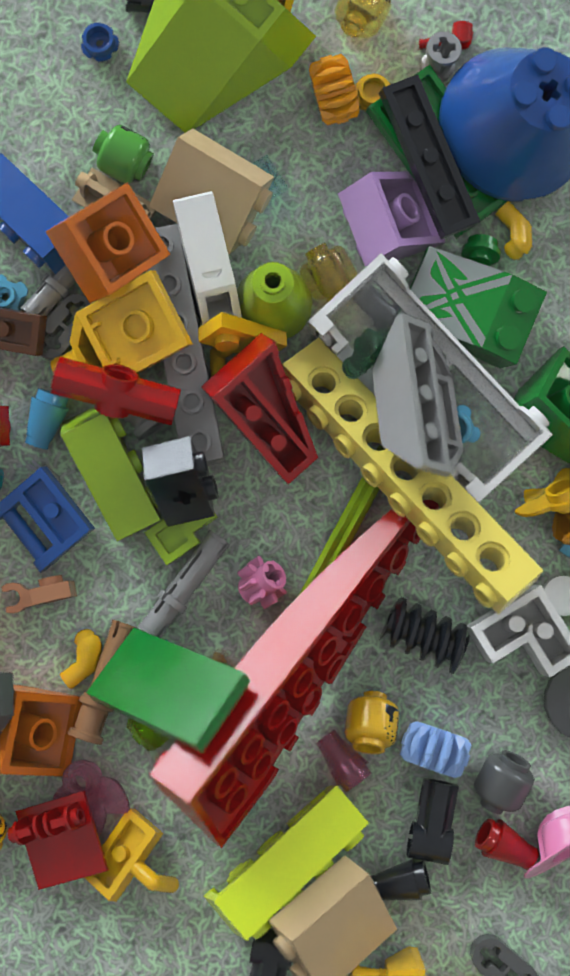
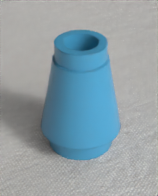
M38 388L36 397L31 396L25 443L48 450L50 442L53 440L69 411V408L66 407L69 398L51 394L49 390Z

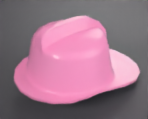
M570 805L551 812L541 822L537 833L541 861L524 874L525 879L542 874L570 858Z

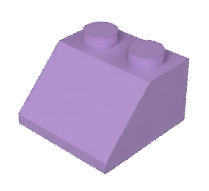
M408 171L370 172L338 193L343 206V214L350 225L356 241L357 251L365 266H368L381 253L388 261L392 257L400 260L423 252L428 246L437 247L446 243L445 239H440L419 187Z

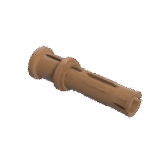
M112 619L109 634L91 685L132 629L137 627ZM84 691V694L79 699L82 705L75 726L69 728L68 735L83 741L102 745L104 738L101 734L108 713L114 710L94 701Z

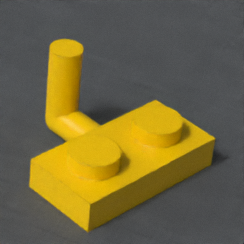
M220 312L198 328L199 343L213 346L210 351V375L212 377L226 365V357L233 353L238 354L260 333L274 340L278 351L287 347L286 332Z
M132 808L127 809L102 845L109 870L84 877L108 901L113 902L118 901L134 877L151 891L174 893L179 888V881L176 877L156 874L144 863L164 833L139 811Z

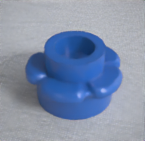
M93 23L82 34L83 43L81 49L87 58H95L98 62H104L112 57V53L118 50L119 39L113 34V29L106 24ZM97 41H103V45L97 46Z

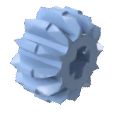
M416 721L410 723L407 732H404L400 755L407 762L457 778L462 776L464 768L468 765L472 744L467 738Z

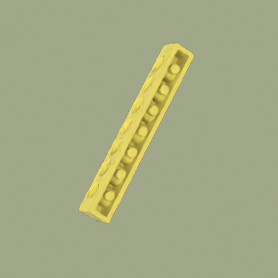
M319 337L282 364L285 374L289 377L295 401L307 411V416L311 423L319 430L324 429L333 439L338 452L345 458H351L361 468V474L366 482L372 487L378 486L388 497L391 508L399 516H406L416 527V532L420 539L426 545L434 546L442 554L449 570L454 575L463 577L474 588V595L482 605L492 608L499 615L536 582L544 570L452 475L445 477L417 469L385 447L384 450L376 451L368 446L370 442L381 444L375 395ZM325 387L330 392L320 393L317 392L314 388ZM341 415H352L357 421H345L341 418ZM405 471L410 474L412 479H400L395 472ZM423 500L435 501L440 509L432 510L427 508ZM460 529L464 531L468 536V540L457 539L451 530ZM480 559L491 560L496 565L497 571L485 569L480 563Z

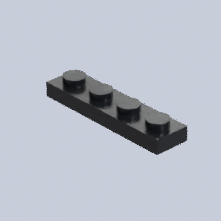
M417 74L383 87L379 92L380 98L440 239L442 240L476 226L481 221L419 75Z

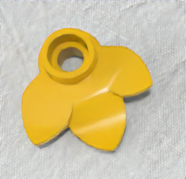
M570 468L560 470L555 476L554 481L546 488L524 490L525 504L514 510L515 514L521 517H534L549 511L561 514L570 513Z

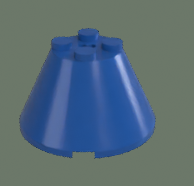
M548 47L539 49L496 48L471 58L452 77L441 100L439 125L443 129L444 137L461 176L473 187L497 199L522 202L524 199L550 195L570 180V58L568 56L553 51Z

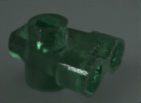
M367 328L354 340V352L342 364L343 372L348 378L356 379L367 373V370L375 365L390 331L389 329H381L375 332L371 328Z

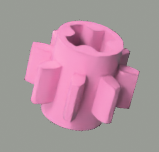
M258 556L237 572L241 577L238 583L239 593L249 605L260 602L263 609H267L277 603L278 599L287 593L283 588L286 584V574L283 568L274 560L264 563L261 556Z

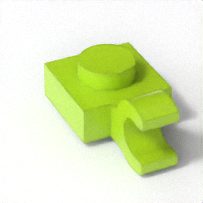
M214 512L213 517L170 527L167 526L163 519L144 533L165 564L170 565L201 543L195 532L217 519L218 516Z

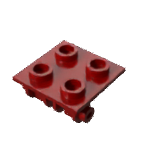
M85 790L15 811L18 820L8 829V839L11 843L26 846L38 890L109 870Z

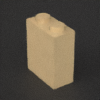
M191 129L177 138L149 207L177 223L173 200L212 191L228 254H231L240 245L246 247L252 239L257 228L256 225L252 224L257 212L263 213L272 198L273 192L268 189L274 176L197 130Z
M346 855L269 920L278 936L273 941L275 946L289 962L292 960L293 965L289 968L293 976H347L397 930L370 875Z

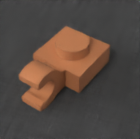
M62 575L39 579L40 587L28 589L21 583H7L1 587L2 592L15 590L18 592L20 600L15 606L6 607V612L19 613L31 606L77 597L75 582H63Z

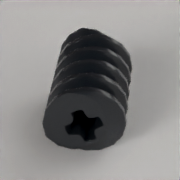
M400 597L389 613L379 641L387 633L390 634L391 648H394L401 640H404L405 654L407 655L418 646L420 647L421 661H424L432 652L435 654L434 666L437 668L448 659L450 660L449 673L454 674L466 652L470 635L467 636V625L462 622L457 624L452 630V619L448 616L442 618L437 624V612L432 609L422 618V606L418 603L414 604L407 611V599Z

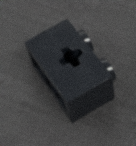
M190 436L142 447L145 482L168 527L214 516L213 500L219 498L217 484L213 475L207 476L209 475L205 454L203 451H196Z

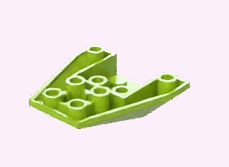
M154 0L126 83L186 133L191 129L198 128L289 70L316 38V35L277 0Z

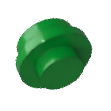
M475 234L467 239V243L462 246L461 256L491 266L499 262L501 250L498 247V241L494 237L485 234Z

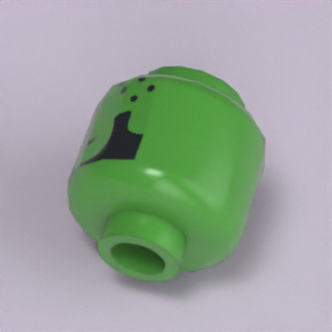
M121 124L113 127L109 133L102 130L92 149L93 152L98 154L96 160L97 168L123 184L127 182L130 184L135 179L141 181L154 156V153L149 151L150 143L147 138Z

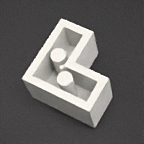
M532 585L499 615L492 609L467 625V632L487 662L495 663L523 646L541 675L552 677L570 665V631L541 585Z

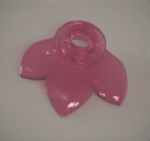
M77 760L67 766L62 777L63 786L53 796L54 800L85 790L99 838L103 833L107 814H124L130 810L128 797L121 784L113 778L102 776L100 768L95 763L87 760ZM76 776H81L85 780L86 787H82L77 783Z

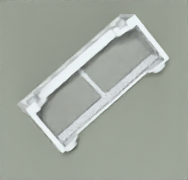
M381 253L308 321L310 331L316 339L319 337L374 394L372 369L395 317L403 313L431 324L435 333L433 340L441 349L452 375L456 405H466L471 409L472 422L481 431L478 441L463 443V453L452 474L462 487L479 503L552 436L546 428L550 423L534 406L527 410L514 401L408 288L409 286L405 279L409 276V273L403 265L394 257L388 261Z

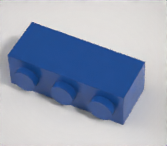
M0 153V231L13 244L20 240L26 246L22 252L39 269L45 264L56 275L66 264L45 231L69 216L10 160Z

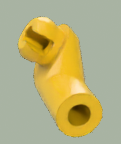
M83 629L76 634L74 643L77 645L76 662L60 673V677L70 689H73L93 674L100 659L102 643L99 636L95 635L90 629Z

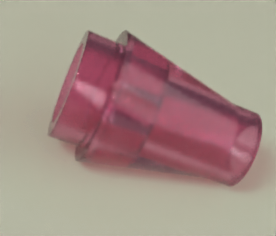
M336 730L331 731L316 743L337 786L341 785L346 793L372 774L366 766L369 762L341 738Z

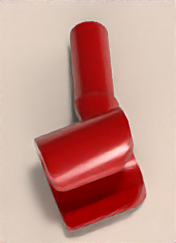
M457 21L453 23L452 34L460 40L462 50H467L472 43L473 25L468 21ZM430 38L418 40L420 50L426 49Z

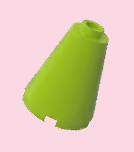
M268 262L247 274L237 288L242 318L285 331L287 339L302 331L310 318L313 301L307 282L295 270L281 263Z

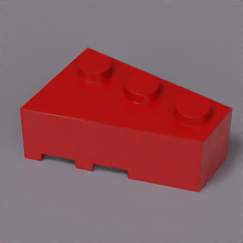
M260 333L206 381L201 388L273 471L289 485L318 459V455L302 412L299 411L293 396V388L278 355L280 353L276 342Z

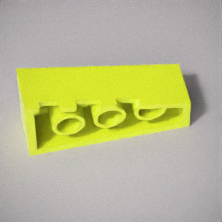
M337 785L328 786L287 822L289 829L285 833L279 830L260 845V848L257 850L259 857L255 861L250 858L235 867L229 873V877L226 880L228 885L221 892H218L213 887L203 897L236 935L246 941L252 936L256 940L272 927L269 922L271 917L303 892L301 889L313 877L318 879L335 864L332 859L342 849L347 852L363 839L364 834L361 831L369 822Z

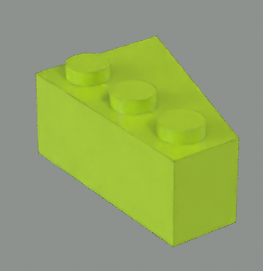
M92 407L62 422L60 435L116 541L118 542L160 521L158 506L140 475L144 471V466L136 450H128L122 438L127 433L120 419L102 415Z

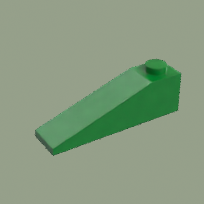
M563 346L518 389L514 401L527 410L534 406L547 418L550 425L546 428L552 436L540 447L570 464V352Z

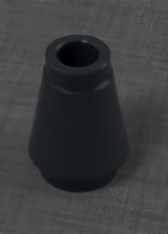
M410 859L370 876L382 900H422V896L431 894L430 879L424 861L415 862L414 859Z

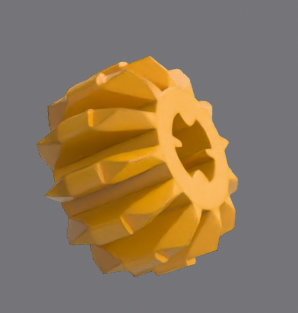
M342 54L321 57L320 60L312 62L309 67V73L322 121L327 126L335 123L339 125L349 122V119L358 117L360 111L359 102L348 60Z

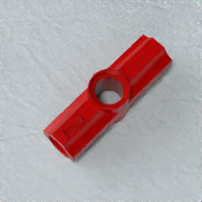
M64 357L59 358L51 383V394L92 404L97 412L107 417L125 418L133 415L171 426L181 392L179 388L139 378L136 371L122 365L109 364L101 368Z

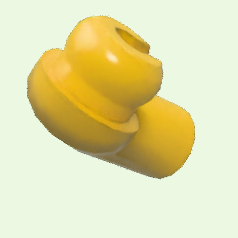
M508 201L495 215L510 230L511 240L504 245L505 253L511 259L519 260L524 253L528 254L532 248V226L519 210Z

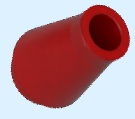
M489 818L485 820L476 835L475 847L481 850L484 857L520 866L525 870L533 867L538 859V848L529 844L502 819L495 821Z

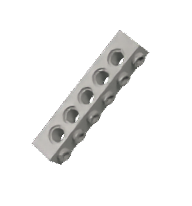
M178 224L157 227L155 229L171 255L146 272L156 270L193 343L163 360L168 386L181 389L174 416L178 439L190 436L196 451L204 452L208 466L226 463L215 404L201 388L210 378L203 344L199 343V322Z

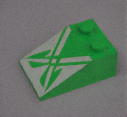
M431 246L426 248L409 288L472 356L497 368L517 365L547 294V291L513 274ZM400 309L399 314H406L402 309Z

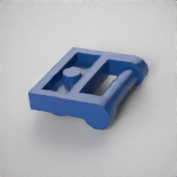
M47 466L40 467L0 501V520L4 519L35 559L33 564L40 573L46 571L60 557L95 529ZM21 504L53 544L48 550L16 510L18 505Z

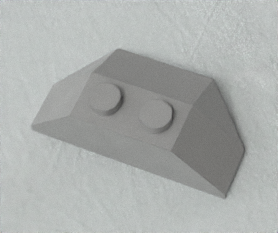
M401 313L395 317L372 369L381 445L417 469L448 477L454 473L455 466L463 453L452 375L441 349L433 340L435 333L431 324Z

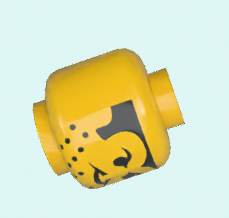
M366 691L363 693V696L351 700L347 707L344 733L346 739L353 744V749L361 753L376 755L384 753L385 748L391 747L397 740L399 709L392 701L387 700L385 693L379 691Z

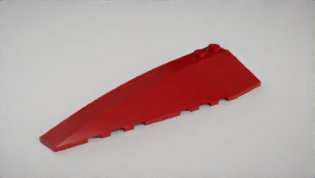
M423 500L427 508L432 510L439 509V505L435 501ZM393 509L374 523L317 576L237 664L235 669L245 672L251 679V682L204 751L201 753L176 740L172 747L164 751L156 760L154 769L149 774L160 790L220 848L225 845L275 778L279 769L274 766V763L284 748L288 751L292 750L299 738L295 733L301 719L306 715L313 716L321 703L319 701L322 696L321 687L323 683H333L366 629V625L361 623L370 607L378 610L386 596L382 591L390 574L399 575L406 564L409 552L407 545L409 542L413 544L419 543L420 537L416 532V527L406 516H399Z

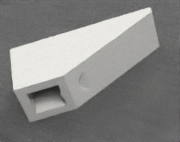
M210 191L173 200L196 312L201 324H205L220 312L242 318L234 275L213 192Z

